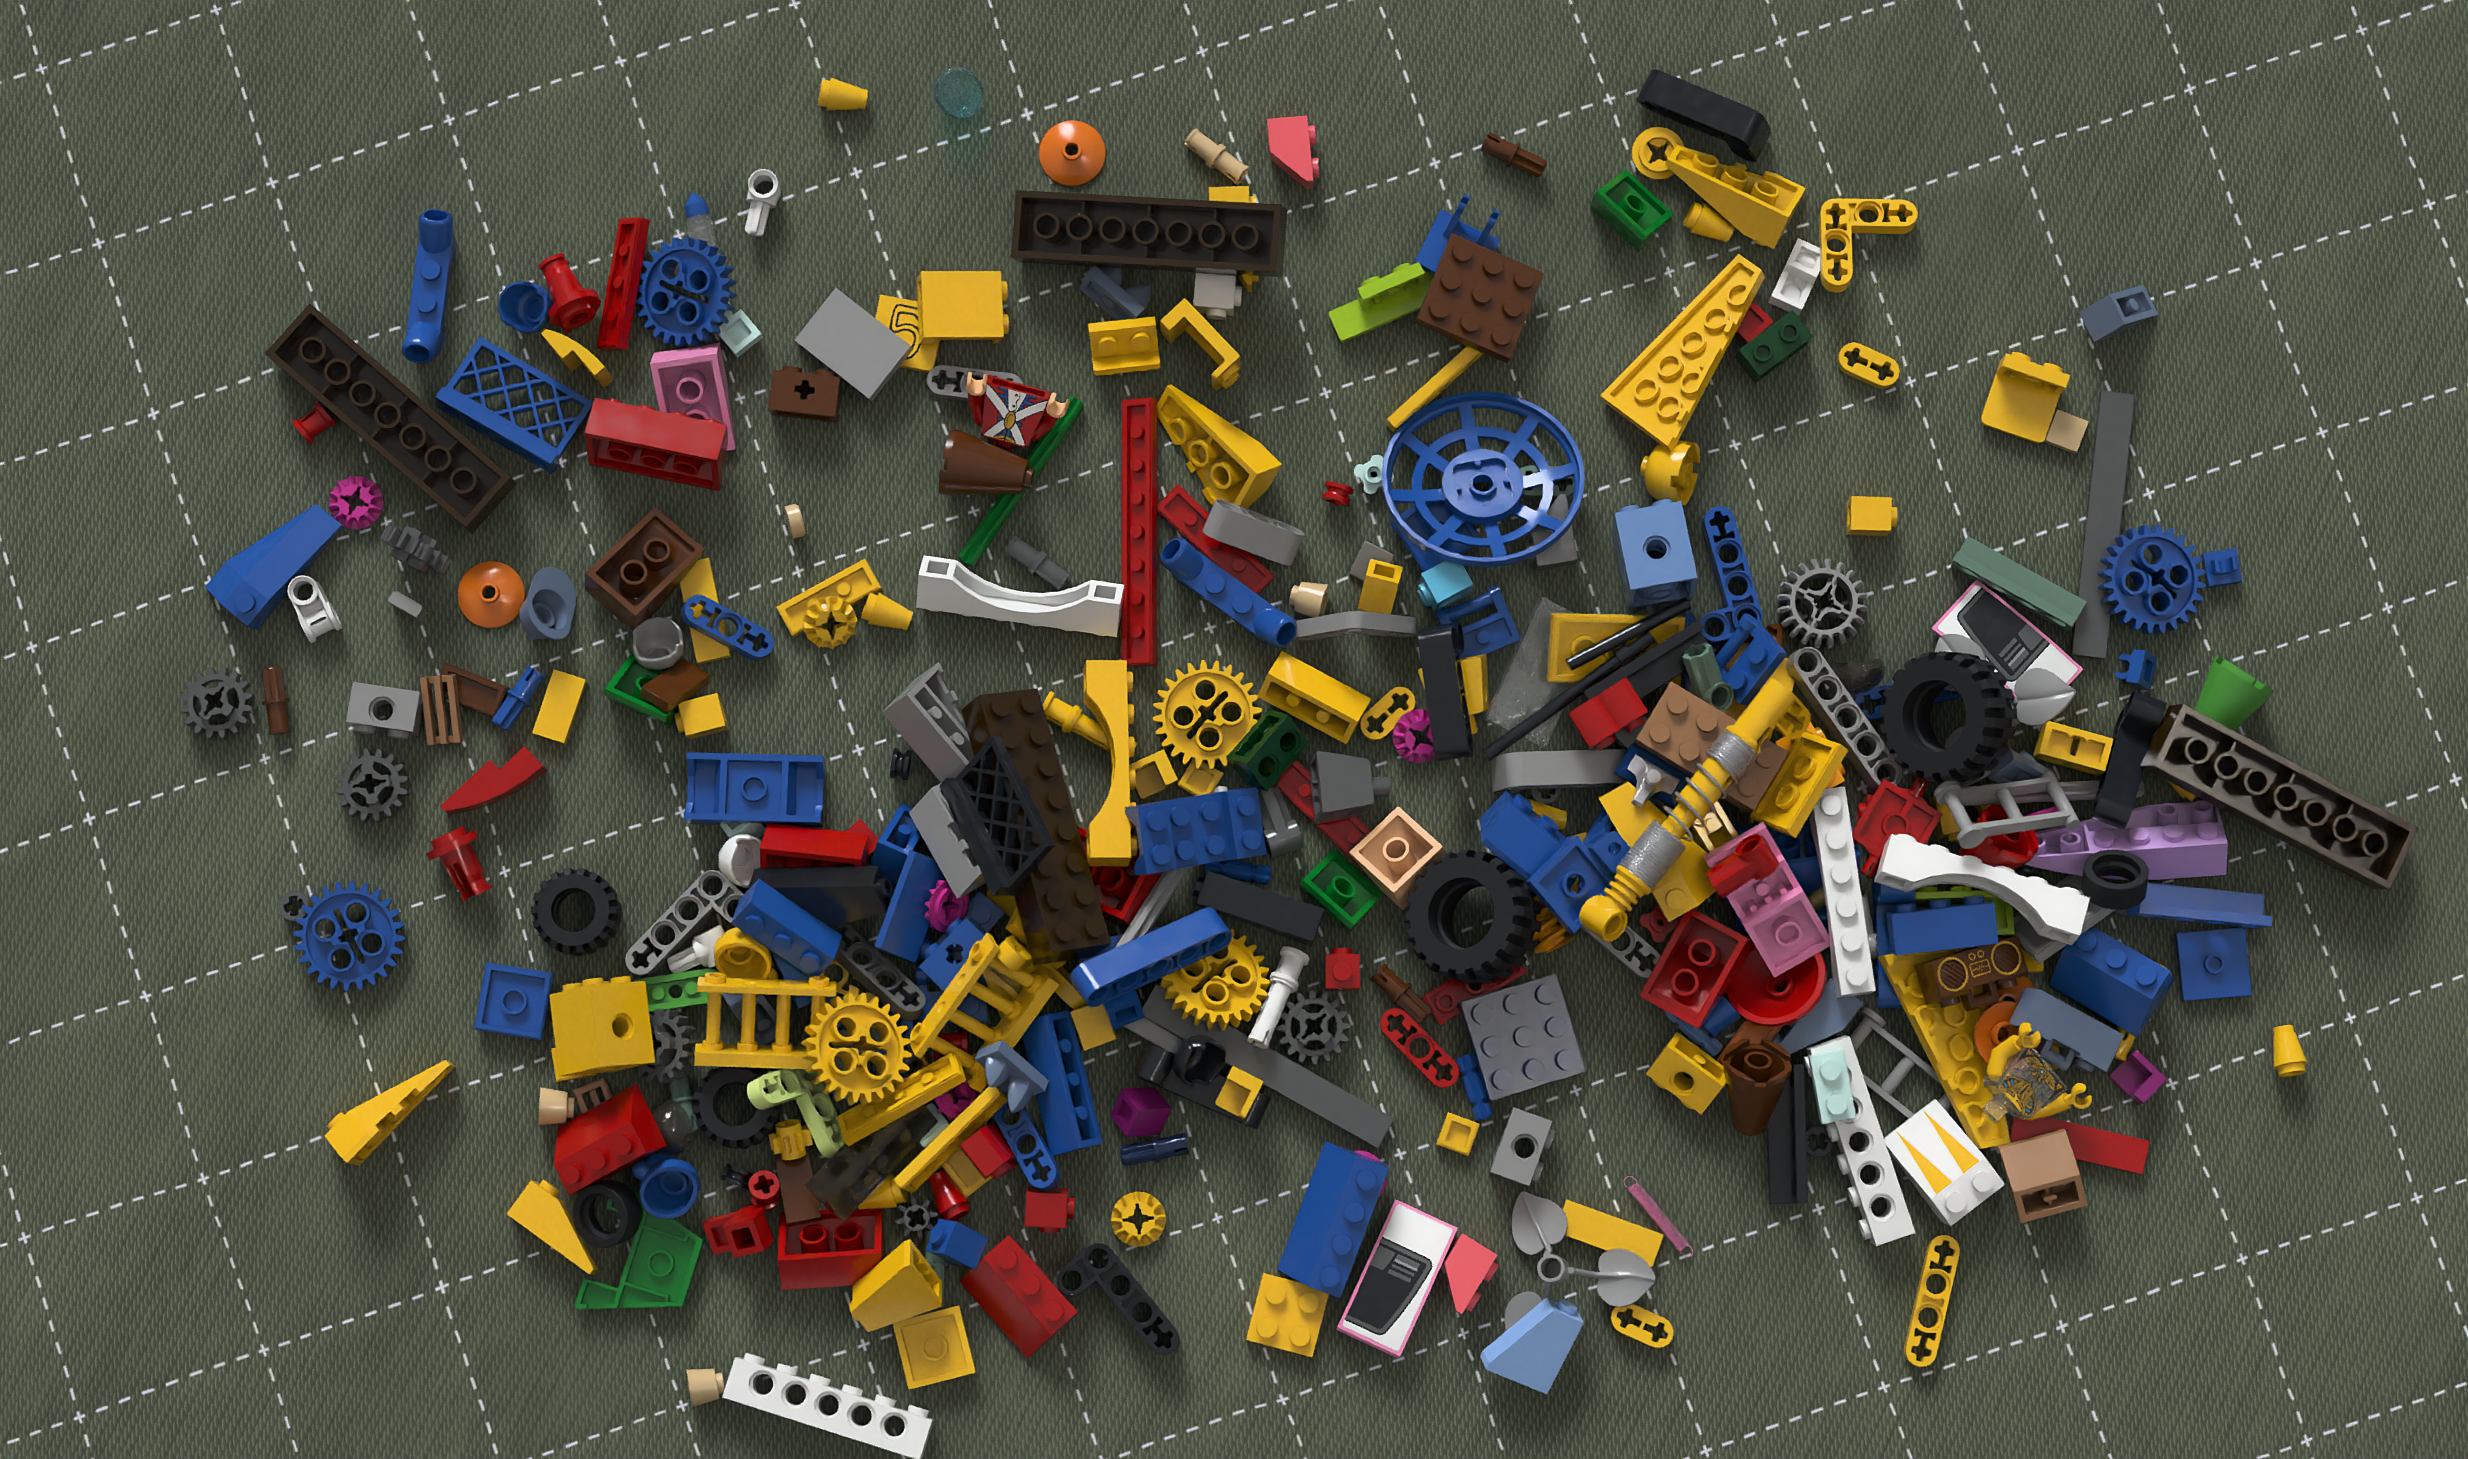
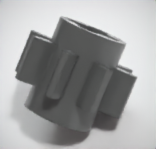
M914 1196L911 1197V1207L907 1208L904 1205H899V1209L904 1212V1217L896 1220V1223H905L907 1229L904 1231V1236L909 1235L913 1230L917 1231L918 1238L922 1239V1229L927 1227L929 1230H932L934 1225L930 1223V1219L939 1214L938 1212H929L927 1209L930 1204L929 1199L923 1205H917V1199ZM919 1209H922L924 1211L922 1217L926 1222L924 1225L917 1224L913 1227L910 1224L912 1218L908 1214L910 1211L917 1212Z

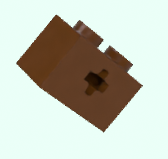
M783 366L782 370L773 369L768 406L771 415L838 423L843 383L840 377H835V372L816 370L815 374L802 373L803 369L794 366ZM809 386L814 394H808L807 399L803 400L798 392H804L805 387Z

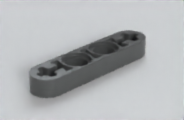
M849 924L831 927L844 937L843 941H840L835 960L873 995L879 997V1000L884 1005L889 1003L891 1005L890 1010L894 1014H900L902 1020L914 1021L918 1019L923 1013L926 1002L925 994ZM856 954H864L870 959V963L859 965L854 962L852 957ZM880 976H888L892 978L894 985L883 987L878 984L876 979ZM904 1001L907 1003L914 1001L916 1004L915 1006L912 1004L905 1006L903 1003Z

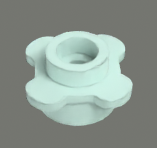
M1373 455L1369 462L1364 465L1358 464L1354 468V475L1360 478L1364 485V491L1367 494H1375L1377 489L1382 487L1383 457L1380 455ZM1371 472H1376L1377 476L1371 477Z

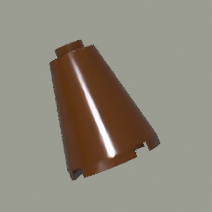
M954 429L950 431L942 457L945 459L944 470L940 469L938 487L940 494L946 496L1023 494L1025 488L1031 489L1035 469L1030 468V461L962 430Z
M1744 1039L1731 1044L1725 1050L1723 1067L1733 1126L1737 1131L1746 1136H1754L1766 1130L1791 1075L1792 1065L1790 1054L1780 1045L1762 1039L1761 1044H1749L1750 1039Z

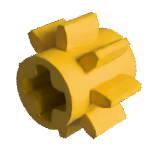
M788 1119L775 1124L776 1133L768 1135L771 1150L774 1151V1154L780 1153L783 1160L801 1158L807 1154L805 1146L813 1145L810 1129H808L807 1125L801 1126L799 1119Z

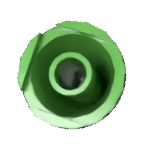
M2216 655L2211 663L2194 710L2236 731L2271 697L2274 690L2219 655Z

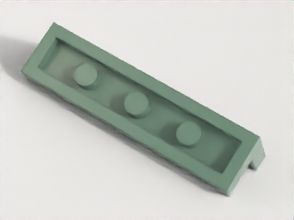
M1969 536L1959 552L1957 551L1951 563L1953 569L1973 580L1980 581L1989 589L2069 633L2087 601Z

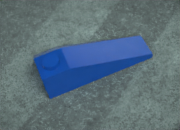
M315 504L227 560L205 588L222 606L245 625L258 630L288 594V585L291 580L303 575L343 525L319 505Z

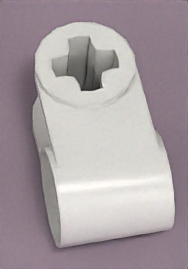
M304 575L297 576L291 580L287 590L288 596L296 610L300 625L311 643L316 641V637L334 628L337 631L342 629L341 622L333 606L328 601L322 586L317 581ZM304 584H311L313 587L311 598L305 601L300 600L298 597L299 588Z

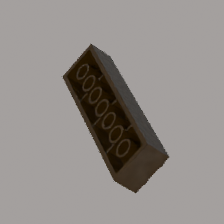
M1016 190L1011 257L1023 263L1076 266L1095 265L1097 267L1282 277L1288 210L1281 204Z
M309 304L265 352L278 367L471 534L474 533L516 486L517 483L504 470L313 305Z
M1038 688L978 695L961 710L974 757L992 736L1001 737L1055 844V847L1023 880L1026 888L1019 896H1014L1033 965L1093 957L1110 945L1111 941ZM994 751L991 755L990 770L996 771L997 755ZM989 774L987 794L993 795L995 775ZM1005 777L1003 797L1010 798L1011 783ZM986 798L991 813L993 799ZM1003 801L1001 821L1007 822L1009 802ZM1019 805L1017 824L1023 825L1025 813L1022 805ZM1000 826L999 835L1003 843H1005L1006 827ZM1016 829L1014 845L1016 849H1021L1023 830ZM1035 832L1032 834L1031 852H1034L1041 845ZM1014 853L1013 863L1018 870L1020 854Z
M2184 704L2169 705L2140 765L2142 768L2373 889L2390 890L2419 829Z

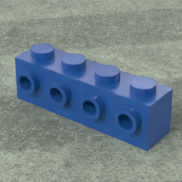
M1071 1010L1036 1017L1022 1036L1029 1064L1049 1080L1045 1091L1036 1094L1049 1150L1053 1156L1103 1144L1074 1022L1070 1014Z

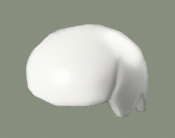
M738 834L728 839L719 851L718 867L721 873L733 884L748 888L754 869L760 868L759 848L762 841L749 834Z

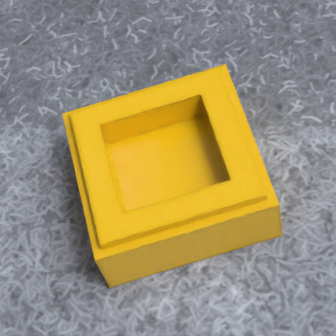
M1193 759L1177 787L1192 796L1213 793L1224 773L1215 768L1210 770L1205 762L1202 763L1199 770H1196L1195 759Z
M1448 1112L1436 1145L1469 1156L1480 1124Z

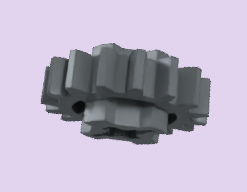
M387 525L379 538L382 542L393 548L390 553L392 557L424 574L428 568L445 574L452 562L449 557L438 551L442 545L441 543L407 525L403 532Z
M210 666L207 668L206 676H203L198 671L195 673L197 679L195 684L186 681L185 685L190 689L189 694H180V698L187 701V705L182 706L180 712L190 715L184 721L186 725L192 726L197 724L194 729L196 734L201 735L206 730V737L210 740H214L216 733L219 734L221 739L228 740V731L231 730L239 735L240 729L238 725L240 723L249 726L250 722L245 718L246 713H255V709L249 706L248 702L256 698L254 694L245 692L251 686L248 681L245 680L238 683L241 674L235 671L229 676V669L223 666L219 670V674H217L215 669ZM213 682H220L217 687L205 688ZM236 693L239 697L238 709L235 708L234 696L236 695ZM197 698L200 699L201 710L199 713L197 712L196 708ZM214 698L224 703L222 708L219 709L212 704ZM219 719H231L224 724L213 725L216 724Z
M364 749L362 758L354 753L351 754L353 763L348 765L342 762L341 767L346 772L344 775H336L335 779L342 782V787L336 788L335 793L345 796L339 802L340 806L348 807L351 805L348 814L355 817L361 812L360 816L363 822H368L370 815H373L376 822H382L383 813L393 818L394 812L392 808L394 806L404 808V804L399 800L400 797L410 795V792L403 789L404 784L411 782L409 777L401 776V773L406 769L405 765L398 764L394 766L397 757L390 754L384 759L385 753L382 749H378L375 756L372 755L369 749ZM377 764L386 766L392 775L379 774ZM361 768L362 772L356 780L352 781L355 773ZM372 778L380 783V785L374 787V793L366 789V786L371 784ZM393 790L391 797L384 803L386 795L389 791ZM353 796H364L369 808L359 805Z
M1314 990L1310 991L1308 999H1304L1303 995L1298 993V1003L1293 1004L1287 1001L1286 1006L1290 1011L1289 1013L1282 1012L1280 1016L1285 1021V1025L1277 1026V1031L1285 1032V1037L1279 1041L1280 1045L1289 1043L1291 1047L1287 1054L1291 1056L1295 1052L1300 1053V1063H1303L1306 1056L1311 1057L1313 1065H1317L1319 1056H1323L1324 1060L1329 1062L1331 1060L1329 1052L1334 1051L1340 1054L1342 1050L1337 1044L1339 1042L1348 1043L1349 1038L1342 1034L1343 1030L1351 1028V1024L1342 1022V1019L1348 1015L1347 1010L1338 1012L1336 1008L1340 1001L1337 999L1329 1003L1327 1001V992L1322 995L1321 999L1316 998ZM1308 1005L1324 1007L1319 1013H1308L1303 1009V1007ZM1322 1016H1325L1319 1028L1322 1033L1320 1035L1312 1033L1310 1036L1308 1035L1305 1039H1302L1308 1028L1305 1022L1307 1020L1315 1022L1317 1019L1320 1020ZM1333 1016L1337 1025L1335 1038L1328 1032L1327 1023ZM1292 1018H1295L1300 1024V1033L1295 1039L1292 1037L1290 1028ZM1308 1042H1319L1325 1048L1308 1050L1303 1047Z
M655 1009L654 1014L649 1013L655 1063L639 1066L641 1068L638 1075L648 1077L649 1082L671 1084L673 1079L681 1080L683 1078L681 1070L690 1071L692 1069L688 1060L689 1058H695L692 1046H695L698 1040L691 1039V1035L696 1029L692 1026H686L689 1018L687 1016H680L679 1011Z

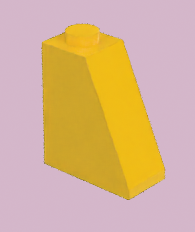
M911 1239L906 1240L852 1286V1301L849 1303L851 1315L855 1321H859L867 1332L942 1307V1280Z

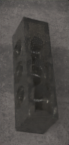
M922 1105L851 1146L844 1143L805 1185L806 1188L821 1205L845 1221L934 1127L938 1120L925 1105Z

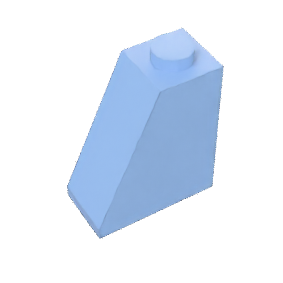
M1545 1298L1482 1351L1480 1358L1486 1370L1548 1394L1584 1324L1577 1311L1578 1308L1573 1303L1564 1299H1559L1557 1302Z

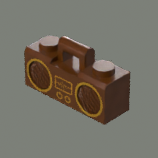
M2017 935L1999 939L1998 944L1976 946L1914 965L1926 1005L1939 1002L1940 1007L1944 1008L1961 1003L1962 1001L1963 1007L1967 1012L1998 1003L1999 995L1996 985L1998 990L2018 985L2017 978L2028 975ZM1982 985L1984 992L1973 996L1971 988Z

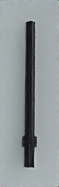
M1647 631L1628 646L1623 644L1613 652L1614 656L1482 750L1483 753L1491 761L1579 698L1585 690L1605 679L1620 667H1624L1635 660L1634 657L1656 642L1655 639Z

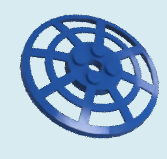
M1479 391L1443 397L1427 404L1410 416L1398 428L1388 444L1383 458L1381 482L1383 498L1389 514L1397 527L1414 544L1445 561L1465 566L1495 567L1522 562L1536 556L1555 544L1568 531L1577 517L1583 500L1585 473L1583 460L1577 444L1568 430L1553 415L1540 406L1519 397L1504 393ZM1472 408L1501 409L1519 414L1526 419L1516 434L1496 427H1476ZM1459 410L1462 429L1443 435L1429 447L1413 435L1420 427L1432 419ZM1538 425L1548 431L1560 444L1567 455L1568 464L1550 469L1541 452L1528 441ZM1478 438L1496 439L1509 443L1503 453L1480 449ZM1464 440L1466 452L1455 457L1451 462L1438 455L1440 451L1449 445ZM1403 445L1420 457L1413 471L1412 490L1392 489L1393 466ZM1522 451L1534 462L1539 473L1522 477L1520 469L1513 461ZM1428 465L1443 474L1442 489L1422 490V480ZM1573 476V500L1564 521L1546 515L1552 502L1553 482ZM1478 482H1486L1491 486V489L1482 492L1476 490L1474 485ZM1543 485L1542 500L1537 511L1520 504L1523 490ZM1395 502L1415 503L1423 520L1436 533L1427 541L1416 534L1400 516ZM1445 502L1453 515L1442 525L1431 514L1425 503ZM1511 514L1527 521L1519 529L1502 536L1497 523L1506 519ZM1465 521L1473 524L1484 525L1487 538L1469 537L1458 534L1456 531ZM1537 526L1554 532L1551 536L1531 548L1510 555L1506 554L1504 544L1524 537ZM1449 539L1467 546L1490 547L1493 557L1464 556L1446 551L1440 547Z

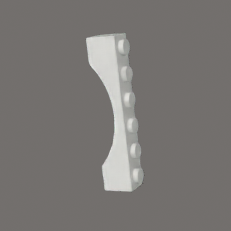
M924 555L918 575L916 608L928 609L934 612L956 613L968 617H984L997 621L1018 622L1031 626L1059 628L1064 631L1093 633L1098 636L1117 637L1121 619L1124 585L1090 580L1077 587L1057 592H1021L988 582L969 571L957 560Z
M1845 787L1825 789L1809 815L1825 894L1836 998L1870 994L1876 991L1846 790Z
M1891 834L1884 845L1874 881L1905 892L1937 884H1961L1979 888L1998 896L2013 906L2030 922L2038 935L2071 946L2081 934L2090 900L2089 897L2082 896L2081 892L2074 888H2058L2048 885V882L2040 877L2031 876L2027 878L2017 875L2009 867H1993L1983 864L1982 860L1975 856H1959L1949 853L1946 847L1935 844L1928 846L1918 843L1914 837L1906 834Z

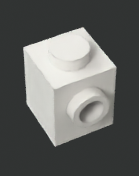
M1196 273L1193 307L1199 313L1206 314V318L1224 320L1226 315L1233 316L1234 306L1241 307L1242 286H1236V276Z

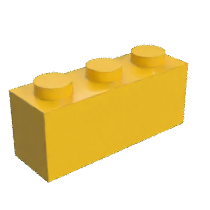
M1283 651L1268 672L1257 695L1260 699L1346 745L1371 701L1370 697Z

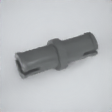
M1017 535L1013 537L1004 550L1005 554L1010 555L1027 567L1029 574L1032 576L1034 574L1038 575L1058 591H1060L1071 575L1070 572L1065 571L1047 558L1048 554L1045 551H1037Z

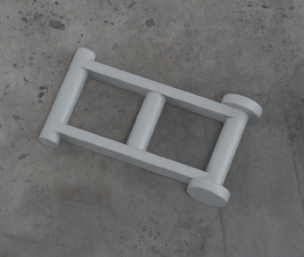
M2051 771L2044 773L2041 778L1964 789L1961 788L1957 781H1946L1940 784L1934 792L1937 802L1947 805L1960 829L1957 840L1964 849L1977 847L1987 836L2064 825L2072 830L2080 825V820L2056 776ZM2048 791L2059 811L2023 817L2012 796ZM1998 798L2008 819L1972 824L1962 803Z
M1864 1006L1860 1012L1865 1018L1850 1035L1854 1051L1859 1048L1869 1033L1874 1031L1904 1055L1881 1086H1878L1863 1074L1866 1086L1906 1119H1909L1914 1114L1893 1098L1891 1094L1913 1066L1916 1065L1941 1086L1942 1084L1935 1070L1884 1030L1883 1027L1886 1021L1873 1010ZM1945 1092L1938 1102L1948 1112L1952 1104Z

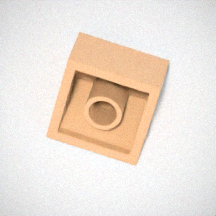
M1399 806L1349 852L1378 888L1402 910L1410 904L1406 901L1409 892L1414 894L1417 885L1414 884L1419 875L1425 876L1428 873L1426 866L1432 861L1442 863L1441 856L1447 854L1444 847Z

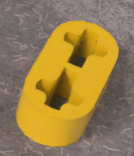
M1848 343L1843 346L1837 356V365L1842 372L1875 388H1889L1899 377V366L1895 360L1862 344ZM1852 351L1858 353L1857 359L1867 365L1855 363L1851 367L1847 365L1848 358L1844 357V354L1850 355ZM1870 365L1877 369H1881L1883 365L1888 366V373L1892 375V378L1886 377L1883 381L1878 379L1879 373L1869 368Z
M1395 687L1382 697L1362 717L1360 723L1362 735L1374 742L1386 738L1394 730L1399 718L1405 713L1414 710L1416 702L1412 691L1405 687ZM1397 695V697L1401 698L1405 695L1408 698L1406 702L1408 709L1404 711L1402 708H1398L1391 714L1388 710L1394 704L1392 697ZM1383 714L1387 717L1381 725L1383 732L1380 734L1377 731L1368 732L1369 722L1367 720L1369 718L1376 721Z
M1634 1304L1625 1307L1615 1306L1611 1311V1325L1619 1333L1655 1348L1665 1347L1673 1339V1326L1667 1319ZM1627 1308L1631 1309V1316L1641 1321L1639 1327L1627 1324L1625 1328H1622L1620 1326L1621 1320L1617 1318V1313L1625 1312ZM1659 1322L1662 1323V1330L1667 1333L1666 1338H1659L1657 1342L1652 1341L1653 1334L1643 1329L1645 1323L1654 1327Z

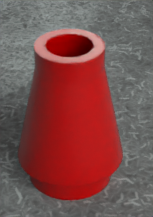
M946 1170L937 1172L928 1178L939 1218L956 1222L971 1212L968 1206L970 1201L952 1181Z

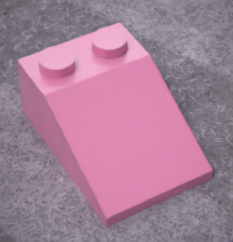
M720 343L654 353L650 367L659 411L666 413L681 412L690 418L700 420L714 419L721 424L727 425V451L736 450L727 376Z

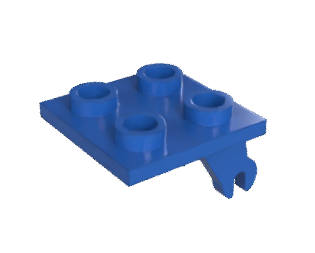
M1464 194L1453 215L1442 209L1440 210L1413 264L1419 262L1423 270L1434 275L1451 233L1495 251L1500 239L1489 233L1500 212L1494 209L1481 232L1459 221L1470 199V196Z

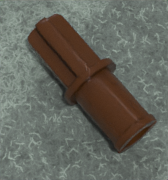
M1491 132L1488 133L1481 147V152L1507 163V167L1510 168L1513 165L1536 177H1540L1547 166L1545 159L1520 148V143L1515 145Z
M265 668L262 670L265 701H262V705H266L269 735L290 733L287 703L290 702V699L286 698L282 668Z
M1386 964L1377 970L1379 973H1375L1370 980L1375 982L1392 998L1391 1003L1393 1005L1397 1003L1416 1022L1422 1023L1431 1014L1432 1008L1411 989L1412 985L1410 983L1405 984Z

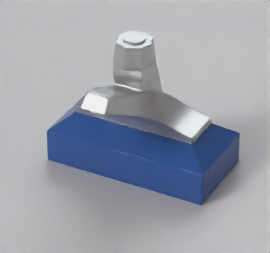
M1633 743L1629 746L1614 772L1615 775L1627 782L1629 781L1636 787L1631 803L1638 808H1641L1651 796L1673 808L1677 798L1675 792L1680 793L1688 783L1686 778H1691Z

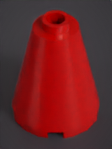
M1992 804L1980 813L1974 824L2008 819L2001 804ZM2034 830L1987 836L1977 847L1971 849L1961 847L1957 855L1975 856L1981 859L1983 864L1993 867L2005 866L2015 870L2032 860L2039 849L2038 838ZM1952 884L1954 887L1965 886L1961 884ZM1971 887L1972 891H1976L1979 889Z

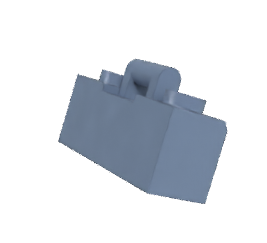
M2028 987L2025 988L2010 1019V1025L2017 1029L2024 1022L2031 1024L2032 1030L2026 1036H2031L2036 1031H2039L2041 1041L2035 1050V1054L2041 1060L2063 1072L2069 1068L2073 1059H2075L2073 1066L2090 1074H2092L2093 1070L2107 1072L2124 1036L2040 989ZM2052 1043L2064 1049L2062 1054L2050 1049Z

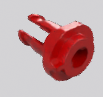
M556 254L543 260L538 267L543 271L546 284L553 297L552 301L554 304L548 311V317L554 326L561 327L565 334H569L573 328L583 326L595 317L601 301L596 291L584 289L579 284L576 276L569 268V261L564 259V254Z
M464 825L430 841L433 849L426 853L429 861L440 857L452 884L459 890L462 896L460 898L461 902L492 888L491 884H488L484 877L483 867L470 841L478 838L475 830L467 832Z

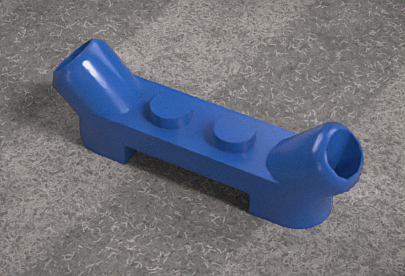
M439 209L426 210L419 217V240L407 331L402 344V354L410 362L417 364L431 362L442 350L446 327L444 326L451 265L452 262H455L457 244L453 233L452 215Z
M1175 538L1164 547L1160 556V562L1173 574V577L1188 590L1194 591L1245 628L1246 632L1251 636L1275 648H1284L1293 640L1297 633V624L1292 617L1278 610L1205 557L1185 539Z

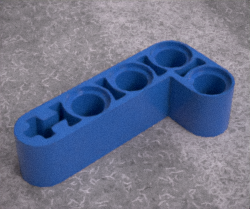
M1723 506L1711 508L1704 516L1701 524L1724 606L1723 609L1705 614L1700 621L1703 627L1705 623L1715 621L1722 628L1720 636L1712 637L1706 633L1704 627L1701 633L1711 646L1727 643L1740 626L1737 621L1738 614L1742 612L1749 613L1760 624L1763 620L1734 515L1728 508ZM1714 517H1717L1719 521H1725L1721 529L1723 540L1718 543L1714 541H1717L1720 537L1719 529L1717 526L1710 525ZM1723 548L1731 549L1736 555L1735 562L1724 563L1719 558V550ZM1732 580L1740 581L1745 587V593L1741 596L1733 595L1728 589V582Z
M1874 875L1872 881L1874 933H1876L1878 956L1893 954L1890 952L1886 911L1895 910L1896 904L1914 903L1915 890L1905 892L1874 882L1876 877ZM1878 957L1874 958L1876 1008H1903Z

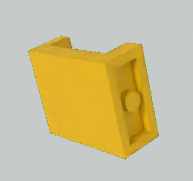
M921 271L917 277L919 344H933L935 340H992V343H1000L1004 338V334H1008L1009 318L1008 314H1003L1002 301H1007V282L1002 281L1001 271Z
M1185 298L1160 320L1161 335L1170 344L1186 331L1217 363L1219 367L1211 374V384L1215 391H1218L1222 386L1228 389L1240 377L1238 372L1241 369L1240 355Z

